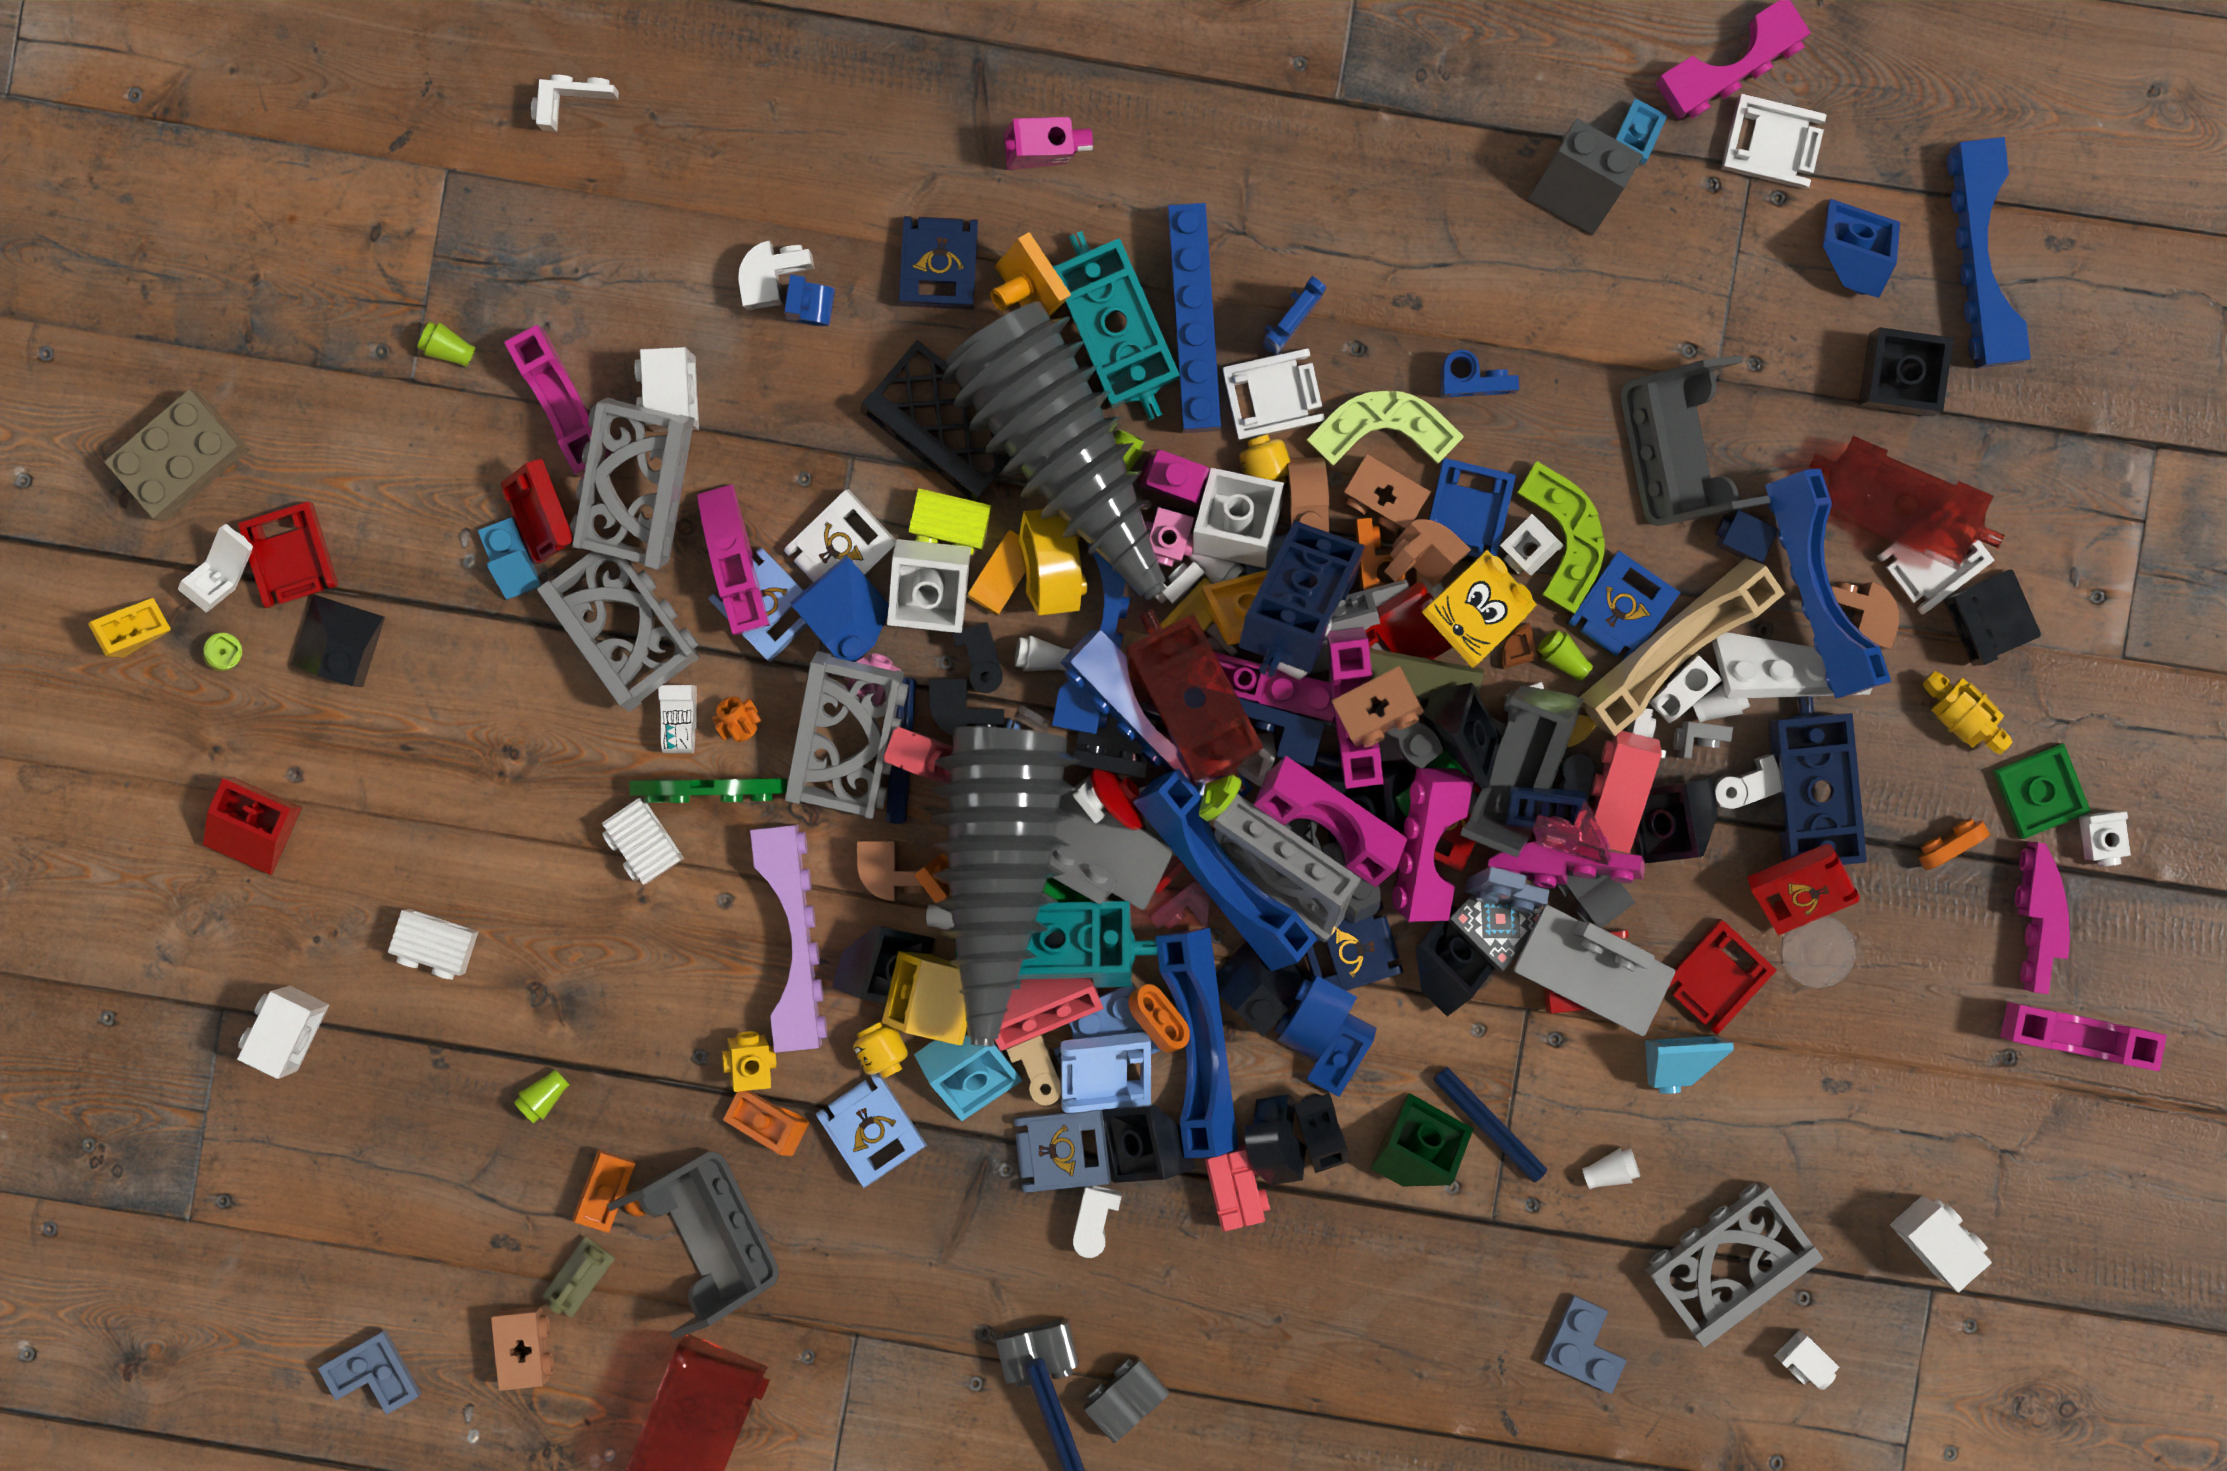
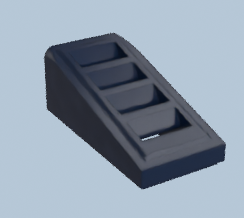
M1511 787L1506 825L1581 834L1586 792L1567 789ZM1520 798L1528 799L1525 816L1518 815ZM1535 800L1542 801L1540 816H1533ZM1550 802L1557 803L1555 817H1548ZM1565 804L1572 805L1570 817H1563Z

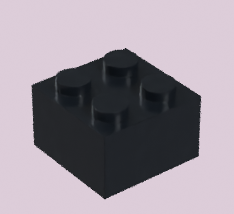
M1882 327L1870 332L1858 406L1931 417L1942 413L1944 410L1954 338Z

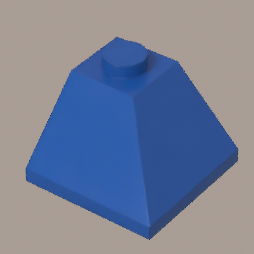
M1830 199L1827 204L1823 248L1844 287L1850 288L1861 295L1868 294L1879 298L1897 264L1900 222Z
M847 555L790 602L792 607L836 658L856 662L875 646L887 618L889 608L887 601Z

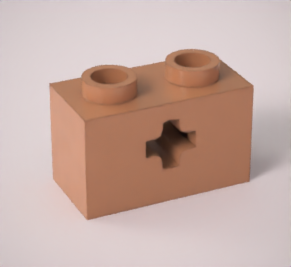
M1366 454L1343 491L1342 496L1348 499L1345 503L1348 507L1362 515H1365L1367 511L1380 518L1377 522L1380 526L1397 534L1398 530L1404 531L1415 520L1431 491ZM1384 488H1388L1391 491L1389 497L1394 501L1393 503L1386 502L1382 506L1377 503L1379 496L1374 492L1375 490L1381 492Z
M1400 666L1332 700L1342 723L1356 747L1361 744L1365 748L1370 747L1385 738L1383 733L1396 726L1398 730L1410 727L1419 720L1418 715L1424 713ZM1379 702L1385 707L1384 712L1386 714L1380 718L1374 713V705Z
M542 1306L498 1310L491 1316L498 1391L543 1387L550 1379L549 1375L554 1373L552 1352L547 1353L546 1338L550 1337V1320L548 1315L543 1316ZM522 1340L524 1346L531 1347L527 1355H525L524 1349L517 1348V1345Z

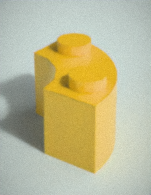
M1043 509L1023 511L1018 541L1022 548L1026 565V594L1037 615L1080 611L1081 595H1085L1087 592V581L1085 575L1081 572L1078 548L1080 535L1064 538L1063 533L1068 522L1060 516L1041 519L1040 515Z

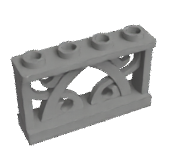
M608 397L597 402L592 407L588 419V426L592 428L590 442L586 443L582 455V463L586 464L584 478L580 479L576 490V499L580 500L578 514L574 515L570 526L571 533L574 536V548H582L643 563L644 566L654 569H660L669 562L695 418L649 409ZM618 417L628 419L635 428L636 441L631 443L630 433L623 427H620L622 432L621 438L614 439L610 434L611 422ZM643 422L667 427V435L645 438ZM607 449L614 452L605 459ZM647 451H650V461L654 457L661 459L662 466L660 470L656 471L650 468L646 456ZM637 455L642 473L648 480L658 485L657 493H649L635 500L628 510L617 495L609 476L620 464ZM599 494L603 500V503H598ZM643 504H647L653 509L652 518H646L643 512H641L639 518H636L635 515ZM601 514L607 520L605 527L602 529L609 528L618 521L622 526L617 535L608 539L600 537L594 529L596 515ZM629 531L640 540L648 543L647 549L620 542Z
M591 551L550 582L548 580L537 591L618 704L631 712L642 704L640 701L692 662L700 659V656L694 649L699 643L686 627L680 630L673 619L678 614L665 598L659 601L653 593L657 585L644 569L638 572L631 560ZM604 562L616 563L620 569L618 579L611 580L607 570L602 579L604 587L598 588L595 580L598 567ZM586 577L589 589L564 596V592ZM630 579L641 594L626 589ZM604 602L625 603L639 608V630L635 646L626 640L618 638L607 639L600 643L597 642L595 638L602 631L606 621ZM595 603L597 618L595 621L587 623L583 616L587 611L594 612L590 604ZM655 614L665 627L654 628ZM665 637L670 638L675 644V652L669 661L654 662L647 657L649 650L659 654L667 652L660 649L659 641ZM621 647L630 651L631 655L628 657L622 653L621 660L615 662L612 659V652L615 648ZM643 664L655 670L633 688H630L629 684L634 680Z
M817 651L810 664L785 801L797 804L801 801L873 819L877 808L883 809L888 788L882 787L884 774H891L893 765L884 762V754L894 729L901 727L902 719L895 717L898 705L904 707L909 685L902 683L903 671H892L831 657L832 654ZM828 673L857 679V681L849 690L841 683L828 677ZM869 683L879 684L886 692V701L882 705H875L871 697L876 692H869L861 700L857 696L860 688ZM839 701L843 704L841 710L835 715H829L824 710V704L832 703L835 709ZM850 710L863 727L869 743L858 753L840 761L838 750L833 742L824 735L817 733V728L829 727L839 723ZM885 715L883 729L881 732L880 727L875 718L882 717ZM821 748L827 750L832 764L827 765V756L823 760L817 759L815 751ZM877 755L875 769L873 771L865 764H867ZM847 775V781L854 789H857L855 783L857 778L866 779L868 782V792L860 797L849 795L842 787L841 777ZM833 780L835 792L807 786V782Z
M1237 794L1227 809L1217 817L1213 826L1215 828L1214 835L1230 860L1250 881L1278 902L1295 910L1318 939L1323 942L1328 941L1344 920L1350 900L1361 878Z
M1764 1182L1759 1185L1753 1183L1744 1188L1738 1195L1740 1197L1738 1201L1730 1207L1723 1205L1710 1214V1221L1700 1229L1694 1227L1685 1232L1679 1238L1680 1244L1670 1251L1664 1249L1650 1259L1649 1263L1651 1265L1645 1269L1689 1328L1690 1332L1704 1348L1824 1259L1775 1195L1771 1187ZM1758 1206L1768 1207L1773 1213V1226L1766 1236L1760 1234L1765 1225L1762 1215L1759 1222L1755 1224L1750 1223L1748 1219L1750 1212ZM1738 1221L1740 1229H1727ZM1783 1224L1800 1245L1793 1252L1774 1240ZM1741 1243L1756 1246L1748 1263L1752 1282L1746 1287L1729 1278L1711 1280L1712 1263L1719 1244ZM1701 1248L1698 1260L1691 1256ZM1766 1250L1769 1253L1763 1257V1260H1770L1772 1266L1767 1271H1760L1757 1263L1762 1253ZM1678 1265H1687L1689 1273L1679 1278L1685 1282L1696 1281L1697 1287L1690 1290L1674 1288L1670 1283L1671 1271ZM1718 1287H1730L1732 1296L1727 1301H1721V1291L1712 1294L1711 1290ZM1698 1296L1704 1318L1696 1322L1680 1300Z

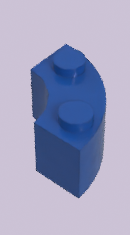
M1314 975L1311 981L1305 979L1302 982L1295 996V999L1299 1000L1298 1003L1292 1008L1290 1014L1286 1012L1279 1019L1274 1031L1279 1033L1276 1041L1313 1061H1317L1336 1036L1357 997Z

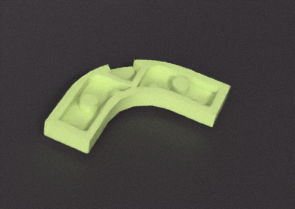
M1378 391L1364 393L1342 404L1320 425L1306 442L1333 467L1360 438L1372 431L1388 429L1399 431L1410 438L1425 454L1438 464L1464 436L1424 400L1399 391Z

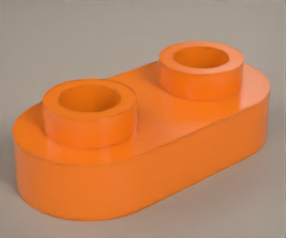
M1973 818L1966 819L1952 828L1955 833L1942 840L1939 836L1924 843L1920 847L1923 852L1917 856L1924 870L1927 871L1944 864L1989 837L1990 832L1982 820L1974 822Z
M1147 984L1130 994L1128 1005L1132 1016L1160 1050L1172 1053L1184 1048L1188 1044L1190 1039L1188 1024L1158 987Z

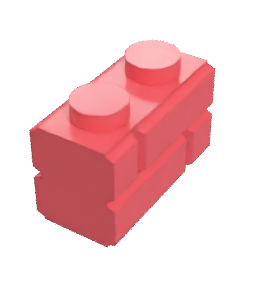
M897 727L893 731L884 754V762L916 775L947 784L950 783L951 772L941 768L934 762L939 758L951 755L953 746Z
M1241 1145L1239 1149L1217 1157H1204L1222 1231L1264 1222L1263 1212L1270 1210L1265 1188L1259 1190L1257 1188L1255 1175L1258 1174L1249 1160L1246 1145Z

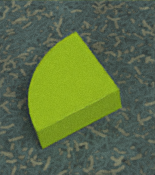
M1230 775L1206 783L1199 816L1208 822L1224 812L1237 795L1242 781L1236 776Z

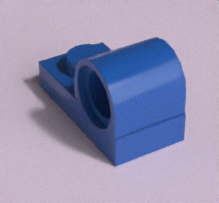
M790 274L784 311L787 321L816 326H830L835 289L825 285L806 282V278L803 276Z
M1460 349L1452 352L1441 365V398L1515 394L1519 391L1518 375L1509 376L1506 369L1486 371V377H1480L1478 359L1468 350ZM1462 360L1468 365L1469 375L1466 378H1457L1451 373L1450 366L1453 361Z
M1348 1013L1326 1051L1314 1063L1307 1080L1340 1097L1372 1045L1377 1028Z

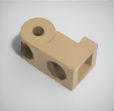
M1043 1034L1006 1049L1012 1063L1022 1059L1030 1079L1029 1090L1033 1100L1045 1106L1055 1103L1061 1096V1078Z

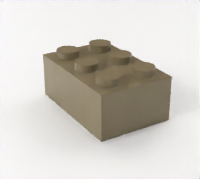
M188 389L104 462L153 519L167 521L250 449L202 393Z

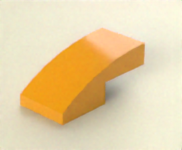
M1010 529L967 594L968 598L996 616L1000 614L1026 574L1024 555L1018 541L1019 535Z

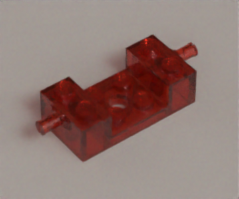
M1856 436L1852 437L1845 453L1837 462L1815 453L1809 468H1821L1822 473L1829 475L1828 492L1832 501L1830 515L1958 571L1969 548L1977 540L1999 549L2005 537V534L1984 526L1985 515L1991 505L1993 495L1961 481H1958L1957 485L1951 484L1888 457V450ZM1902 496H1909L1914 499L1917 508L1910 515H1901L1895 510V501Z
M1153 609L1147 611V615L1146 613L1141 614L1139 618L1149 636L1126 647L1125 655L1141 688L1145 686L1177 748L1176 755L1190 782L1195 787L1210 778L1222 776L1224 778L1230 775H1234L1241 780L1236 769L1242 762L1260 754L1264 747L1194 613L1163 629ZM1191 688L1201 690L1205 696L1204 705L1196 709L1190 708L1184 702V693ZM1241 782L1238 793L1247 789L1243 782Z

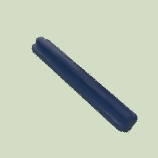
M903 678L902 683L909 685L904 707L898 705L895 718L902 719L901 728L913 731L916 680L913 678ZM894 765L892 766L888 781L886 821L893 824H903L906 822L910 772Z
M1448 1067L1442 1068L1433 1078L1434 1082L1532 1182H1537L1545 1175L1547 1168Z
M1042 1358L1027 1361L1025 1371L1062 1470L1085 1471L1045 1361Z

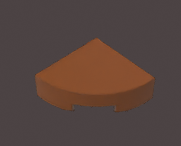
M1530 623L1519 627L1507 638L1501 653L1502 669L1539 659Z

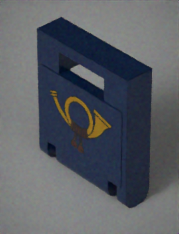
M904 216L899 290L900 306L974 309L978 219L970 220V232L963 231V219L919 217L918 229H912V217ZM919 282L956 284L955 296L920 295Z
M1380 901L1377 912L1384 909L1382 901ZM1372 915L1355 924L1344 918L1328 941H1326L1335 974L1322 977L1313 945L1305 953L1311 977L1314 975L1319 976L1345 991L1404 972L1402 965L1388 967L1387 962L1398 959L1399 955L1386 915L1373 918Z

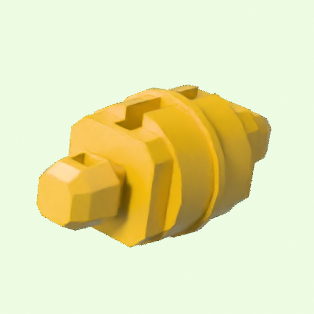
M1937 671L1931 673L1923 682V686L1933 698L1936 697L1938 699L1931 708V711L1937 715L1936 718L1948 728V731L1950 733L1953 732L1964 743L1966 742L1972 748L1983 740L1985 745L1997 754L2001 755L2013 742L2002 727H1997L2004 715L1987 698V694L1985 692L1982 693L1963 677L1954 685H1951L1949 683L1950 680Z

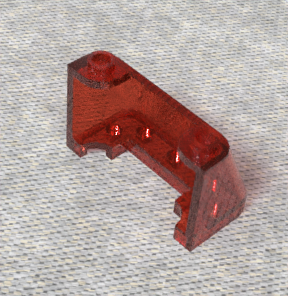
M691 1334L684 1335L672 1356L625 1471H724L754 1399L762 1401L770 1379L764 1376L768 1366Z

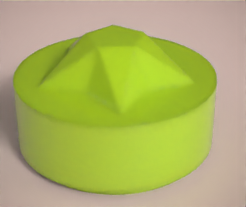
M228 633L212 635L203 647L204 661L210 668L216 671L231 670L242 657V646L239 640Z

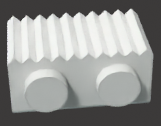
M643 797L636 799L602 822L606 829L602 833L605 841L613 851L617 849L621 851L627 860L623 863V866L634 882L640 879L643 885L647 884L685 859L648 803H645Z
M405 909L400 913L388 953L398 956L396 962L399 964L418 968L419 963L433 967L431 972L433 975L453 980L454 974L458 976L465 974L479 931L412 909Z

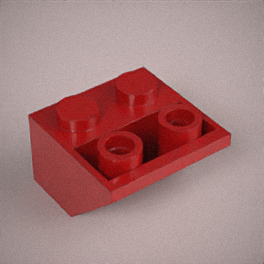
M236 777L222 778L207 811L203 845L264 873L273 875L302 807Z

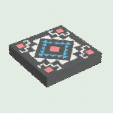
M1470 894L1449 917L1448 922L1498 972H1502L1523 950L1542 910L1537 908L1533 910V913L1519 912L1511 909L1510 903L1498 901V904H1487L1477 901L1476 895Z

